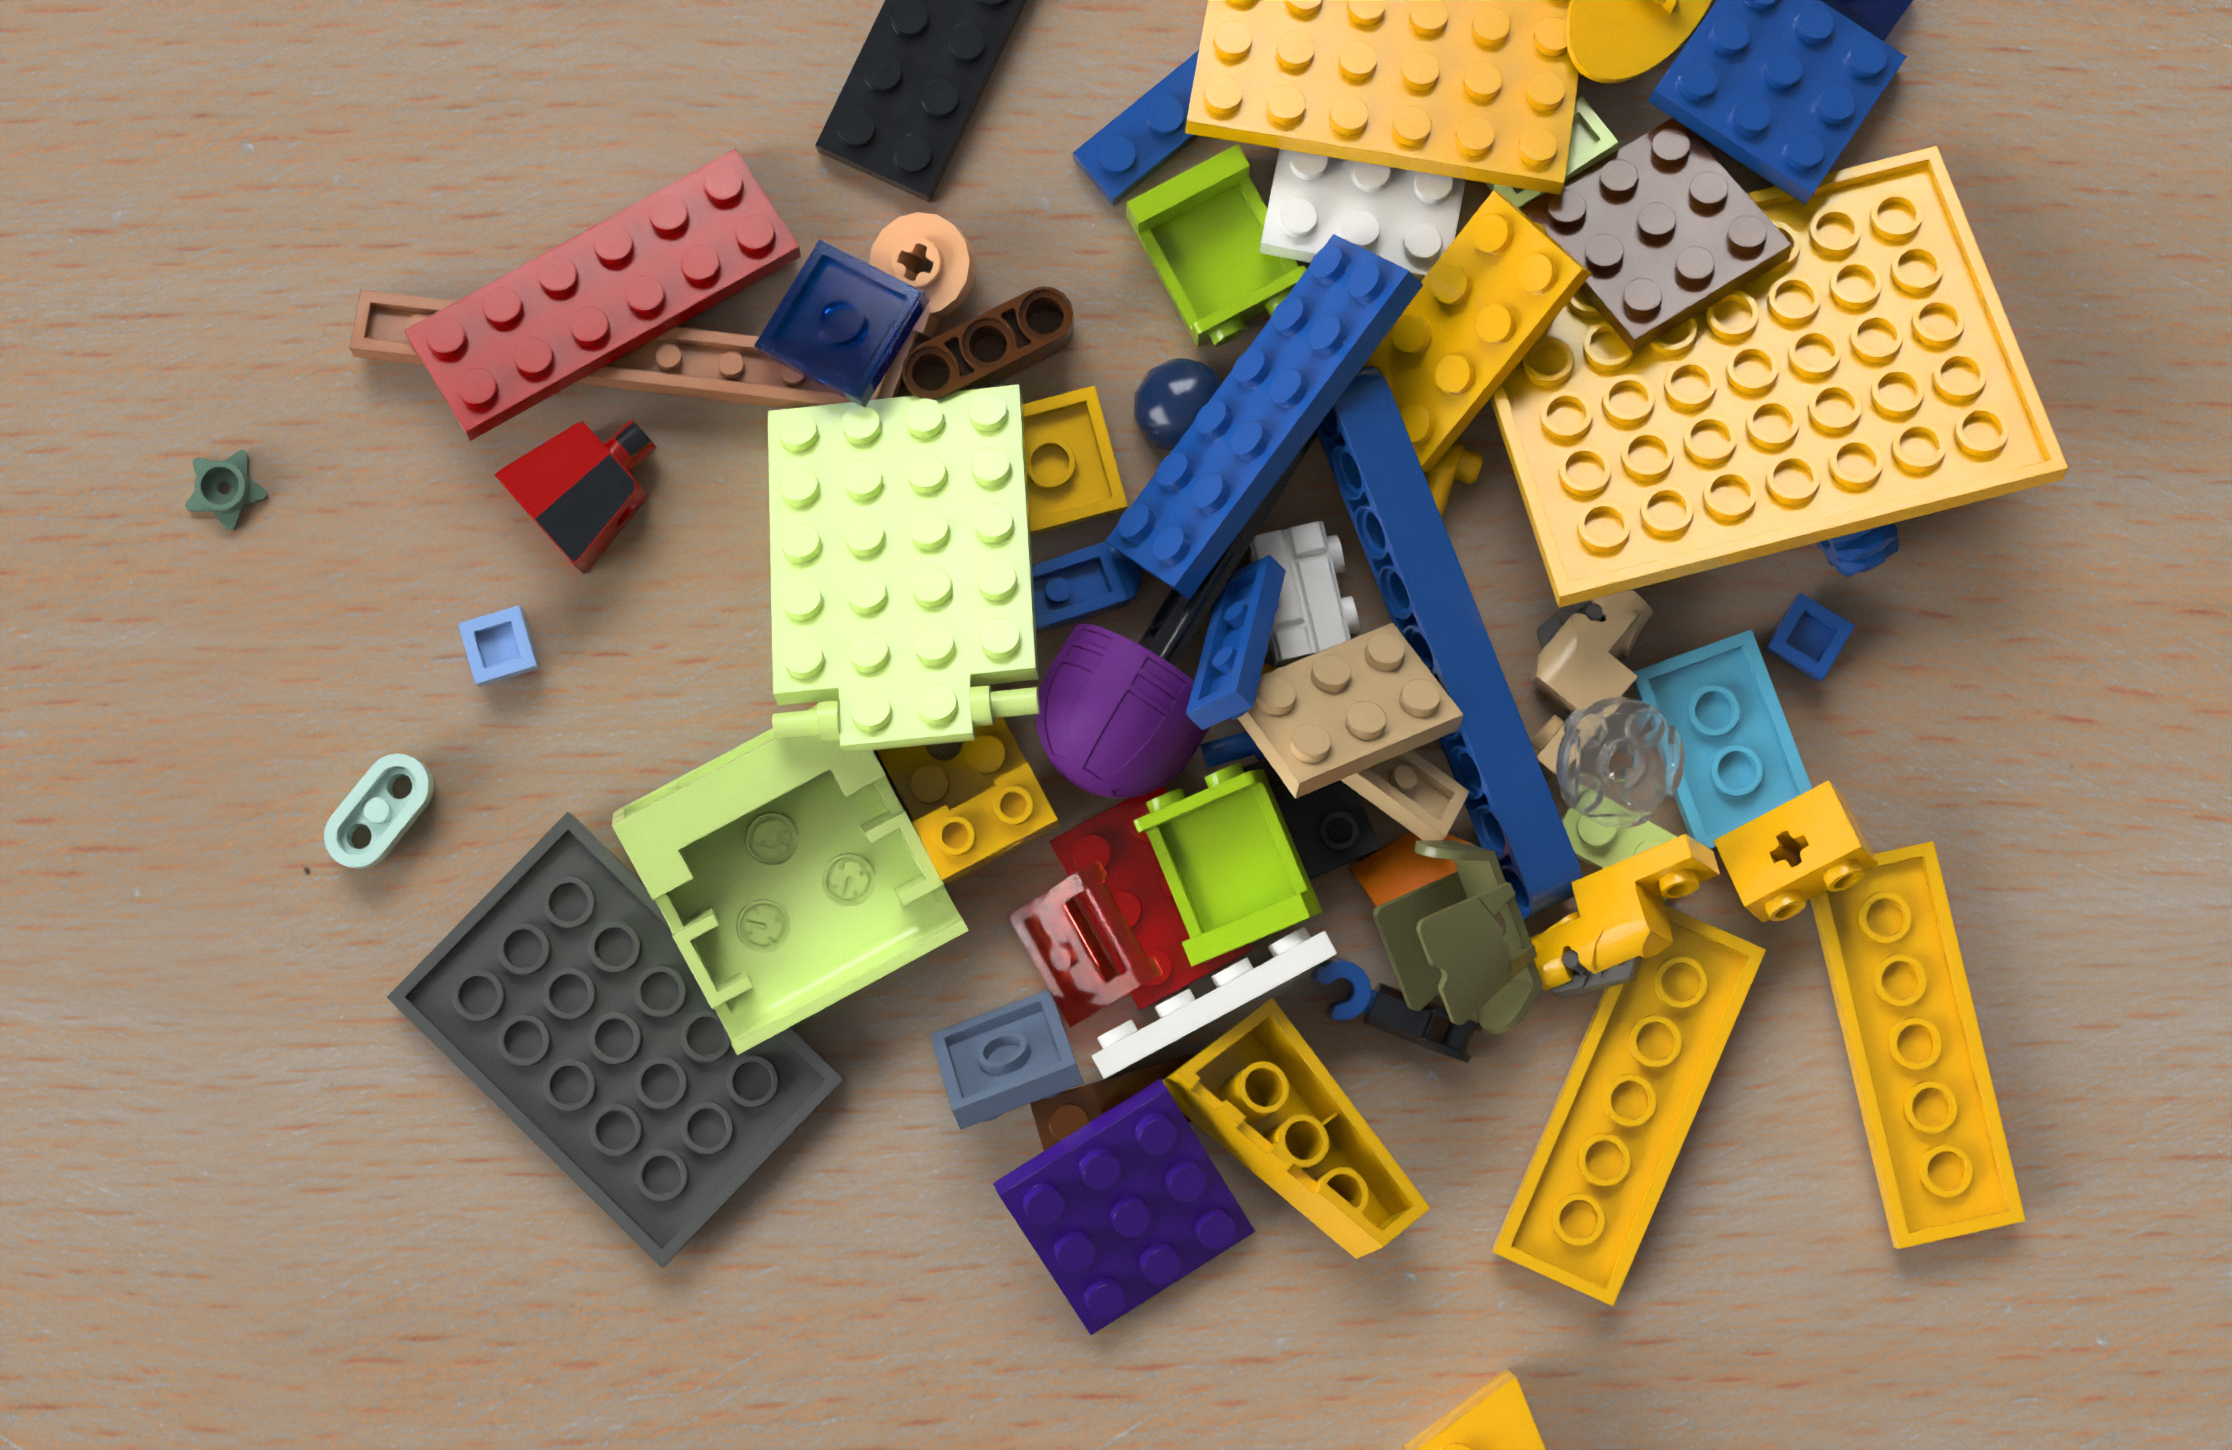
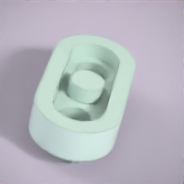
M399 753L389 754L377 760L331 815L325 826L324 842L331 857L344 866L356 869L371 868L381 863L426 809L432 799L434 781L427 766L414 757ZM401 776H408L412 782L411 793L403 799H397L393 794V783ZM366 825L372 834L371 841L365 848L357 849L352 842L353 832L358 827Z

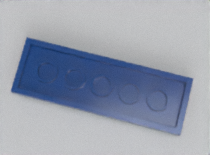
M1333 234L1325 246L1313 257L1310 266L1287 297L1275 308L1272 317L1247 351L1238 358L1234 368L1209 402L1200 409L1194 422L1171 453L1160 463L1157 472L1131 507L1122 514L1118 524L1105 542L1190 600L1422 288L1423 284L1409 270Z

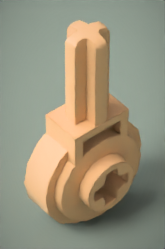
M916 212L898 217L881 230L871 247L868 270L872 287L878 295L871 315L883 321V325L857 393V401L895 398L903 380V362L909 352L914 349L919 334L933 339L940 318L949 315L962 305L974 286L977 264L973 246L958 227L937 214ZM930 260L934 263L930 274L926 272L916 274L914 272L918 262L928 263Z

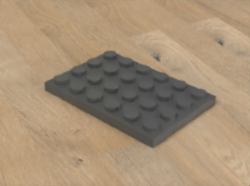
M567 812L387 996L433 1044L662 1268L688 1244L845 1080L792 1026L737 1055L714 1008L712 1009L674 941L666 919L655 900H652L643 882L570 812Z

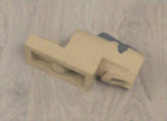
M1633 589L1564 606L1537 629V637L1542 650L1536 657L1530 682L1568 715L1563 721L1554 714L1531 741V744L1539 750L1536 757L1546 779L1552 778L1560 771L1638 677L1617 660L1619 656L1624 660L1627 658L1644 624L1654 613L1647 602Z

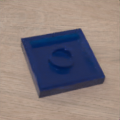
M819 239L754 346L760 354L865 408L930 300L925 292Z

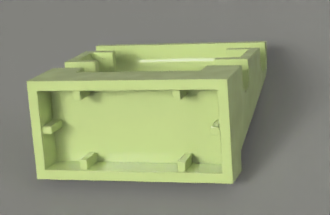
M818 704L814 705L813 707L807 710L817 709ZM773 728L613 812L612 827L650 897L652 900H655L670 927L674 941L712 1009L714 1008L737 1055L969 931L952 902L907 813L895 795L873 750L843 753L840 747V740L822 742L820 736L776 740Z

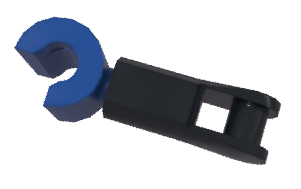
M1336 958L1325 960L1311 972L1309 978L1326 985L1332 983L1337 978H1345L1349 983V994L1342 1001L1330 1004L1326 1014L1328 1018L1344 1021L1364 1013L1363 1022L1367 1025L1447 1057L1469 1063L1471 1056L1465 1053L1474 1030L1479 1032L1482 1030L1478 1022L1469 1019L1465 1024L1457 1025L1450 1021L1443 1042L1440 1044L1426 1037L1435 1014L1450 1020L1446 1008L1429 1002L1419 1011L1409 1009L1401 990L1381 982L1377 984L1375 989H1371L1370 979L1364 970L1347 960Z

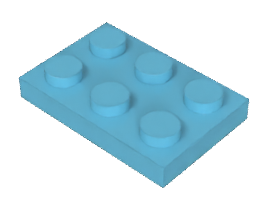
M1752 629L1633 672L1638 676L1632 683L1634 692L1687 832L1696 841L1709 849L1716 847L1715 839L1812 789Z

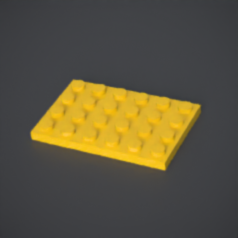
M1208 0L1185 133L1560 195L1565 183L1579 71L1572 63L1566 45V19L1571 0Z

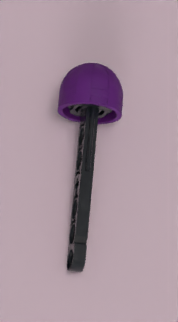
M1316 430L1190 600L1174 589H1171L1138 643L1099 626L1077 624L1043 678L1038 692L1040 714H1036L1038 734L1048 759L1058 772L1072 784L1089 793L1103 797H1137L1155 791L1169 783L1191 760L1210 727L1201 730L1186 715L1194 681L1175 666L1317 436Z

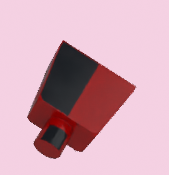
M633 419L604 444L581 421L503 467L494 476L569 561L584 574L595 564L646 501L648 494L629 472L657 447Z

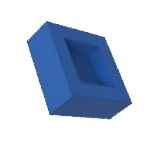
M1799 593L1794 597L1763 650L1813 680L1820 682L1825 678L1856 625L1804 594Z

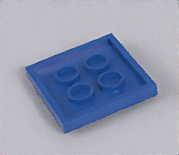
M1717 0L1657 84L1648 102L1806 205L1907 56L1821 0Z

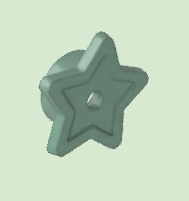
M245 450L237 451L225 461H210L200 457L193 460V467L196 473L195 491L185 504L188 511L214 512L225 529L234 530L238 525L244 506L266 499L267 491L249 478V457ZM228 483L231 488L230 492L225 495L221 494V485Z

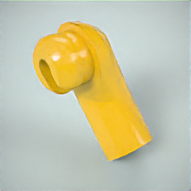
M1464 444L1452 445L1430 473L1424 472L1441 518H1443L1454 479L1466 484H1473L1477 481L1483 461L1481 453L1475 450L1463 449Z

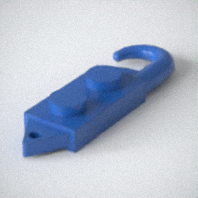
M1106 542L1033 564L1036 635L1126 606L1127 603L1135 598L1141 585L1140 566L1120 554Z

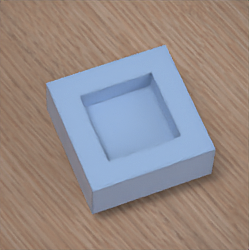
M520 605L458 623L474 682L479 687L541 669L524 608Z

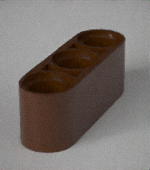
M1041 286L1034 288L917 346L909 352L903 362L902 375L908 395L916 396L920 399L937 400L961 390L989 388L1059 353L1068 346L1073 337L1074 318L1069 299L1063 292L1054 287ZM1040 309H1052L1060 314L1063 322L1053 333L1039 334L1028 325L1031 315ZM987 336L997 337L1006 345V351L1003 356L997 361L990 363L981 362L972 355V348L975 343ZM931 364L941 365L950 373L946 385L935 391L924 390L915 383L919 371Z

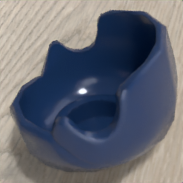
M1187 358L1171 359L1149 370L1135 392L1134 417L1140 430L1145 434L1146 439L1161 450L1172 451L1192 425L1200 409L1209 402L1221 386L1223 380L1215 370L1206 364Z

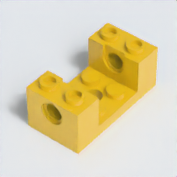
M1003 717L995 718L994 725L975 727L976 740L963 741L961 751L951 760L941 761L933 758L928 753L926 745L876 750L913 820L912 824L941 880L946 885L1060 827L1050 803Z

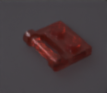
M1100 860L1077 871L1008 915L1070 1028L1164 974L1154 956L1149 959L1147 958L1104 882L1109 876ZM1081 894L1126 971L1117 976L1075 901V898Z

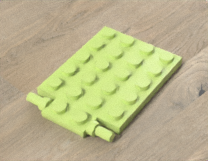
M1019 384L961 390L937 400L904 396L768 411L773 695L778 706L818 702L817 709L773 713L772 725L775 739L820 736L822 742L840 740L842 752L850 753L976 740L975 727L994 725L995 718L1040 714L1037 687L992 691L989 685L1039 680L1023 401Z

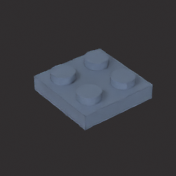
M1050 989L930 1034L950 1105L960 1130L979 1122L991 1121L1003 1113L1040 1099L1057 1096L1064 1090L1084 1083Z

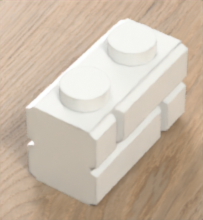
M1317 521L1290 527L1285 530L1255 535L1247 548L1250 564L1270 554L1286 570L1279 598V607L1275 614L1269 639L1274 667H1283L1351 639L1350 635L1360 633V625L1353 597L1341 598L1336 579L1337 573L1345 572L1343 551L1337 534L1326 536L1323 521Z

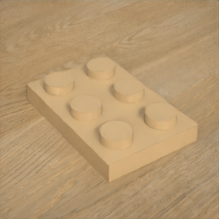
M1390 623L1261 675L1257 688V698L1253 707L1239 717L1238 720L1296 799L1458 731L1464 714L1394 623Z

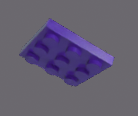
M1161 1078L993 1183L999 1197L1090 1335H1093L1255 1232Z

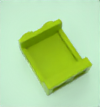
M1239 144L1126 202V218L1197 347L1211 340L1215 347L1222 346L1238 338L1248 330L1245 322L1266 311L1272 317L1275 308L1287 297L1306 271L1305 266L1299 267L1296 260L1259 253L1267 207L1249 176L1250 164Z
M1240 763L1223 768L1204 777L1208 789L1187 798L1182 788L1165 793L1146 802L1150 814L1134 820L1138 833L1146 832L1151 841L1190 936V939L1182 942L1191 967L1323 913L1264 769L1251 770L1244 773Z

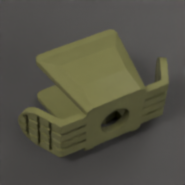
M1455 840L1416 841L1414 851L1416 854L1453 860L1457 872L1378 905L1373 911L1375 924L1407 1007L1419 1011L1440 992L1452 1023L1463 1025L1477 1012L1478 1023L1488 1032L1496 1035L1509 1032L1524 1019L1543 986L1534 958L1537 956L1535 946L1531 943L1515 899L1514 889L1511 883L1505 881L1495 851ZM1499 911L1505 920L1506 930L1502 929L1493 917Z

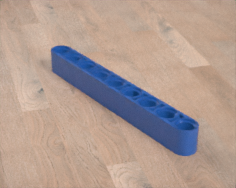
M1372 365L1364 366L1317 427L1316 432L1392 623L1398 628L1464 714L1459 730L1439 738L1455 781L1470 791L1464 804L1481 847L1495 851L1506 882L1511 883L1514 889L1515 899L1522 918L1527 919L1575 897L1571 882L1583 878L1582 871L1390 387L1383 374Z

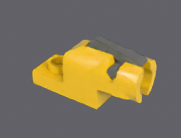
M1683 834L1571 882L1578 911L1567 915L1546 931L1530 937L1537 953L1534 961L1543 982L1542 988L1545 991L1551 990L1555 997L1566 998L1634 981L1642 960L1657 955L1673 943L1671 927L1663 898H1680L1692 894L1700 887L1699 883L1720 875L1714 852L1689 835Z

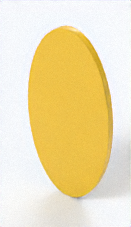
M1571 0L1567 12L1565 30L1568 54L1576 69L1590 80L1600 83H1619L1636 78L1659 65L1688 38L1704 16L1712 0Z

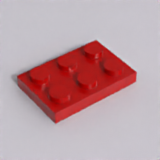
M1164 786L1141 796L1130 797L1049 841L1139 1011L1253 950L1250 944L1191 967L1182 942L1190 939V936L1151 841L1146 832L1138 833L1134 824V820L1150 814L1146 802L1168 793Z

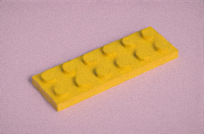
M1934 841L1876 853L1874 855L1878 864L1864 871V877L1858 883L1841 891L1832 892L1827 890L1811 898V904L1893 1247L1902 1249L2024 1222L2026 1219Z
M1665 905L1671 927L1673 943L1657 955L1642 960L1634 981L1604 989L1491 1250L1495 1254L1611 1306L1615 1304L1766 952L1764 948Z

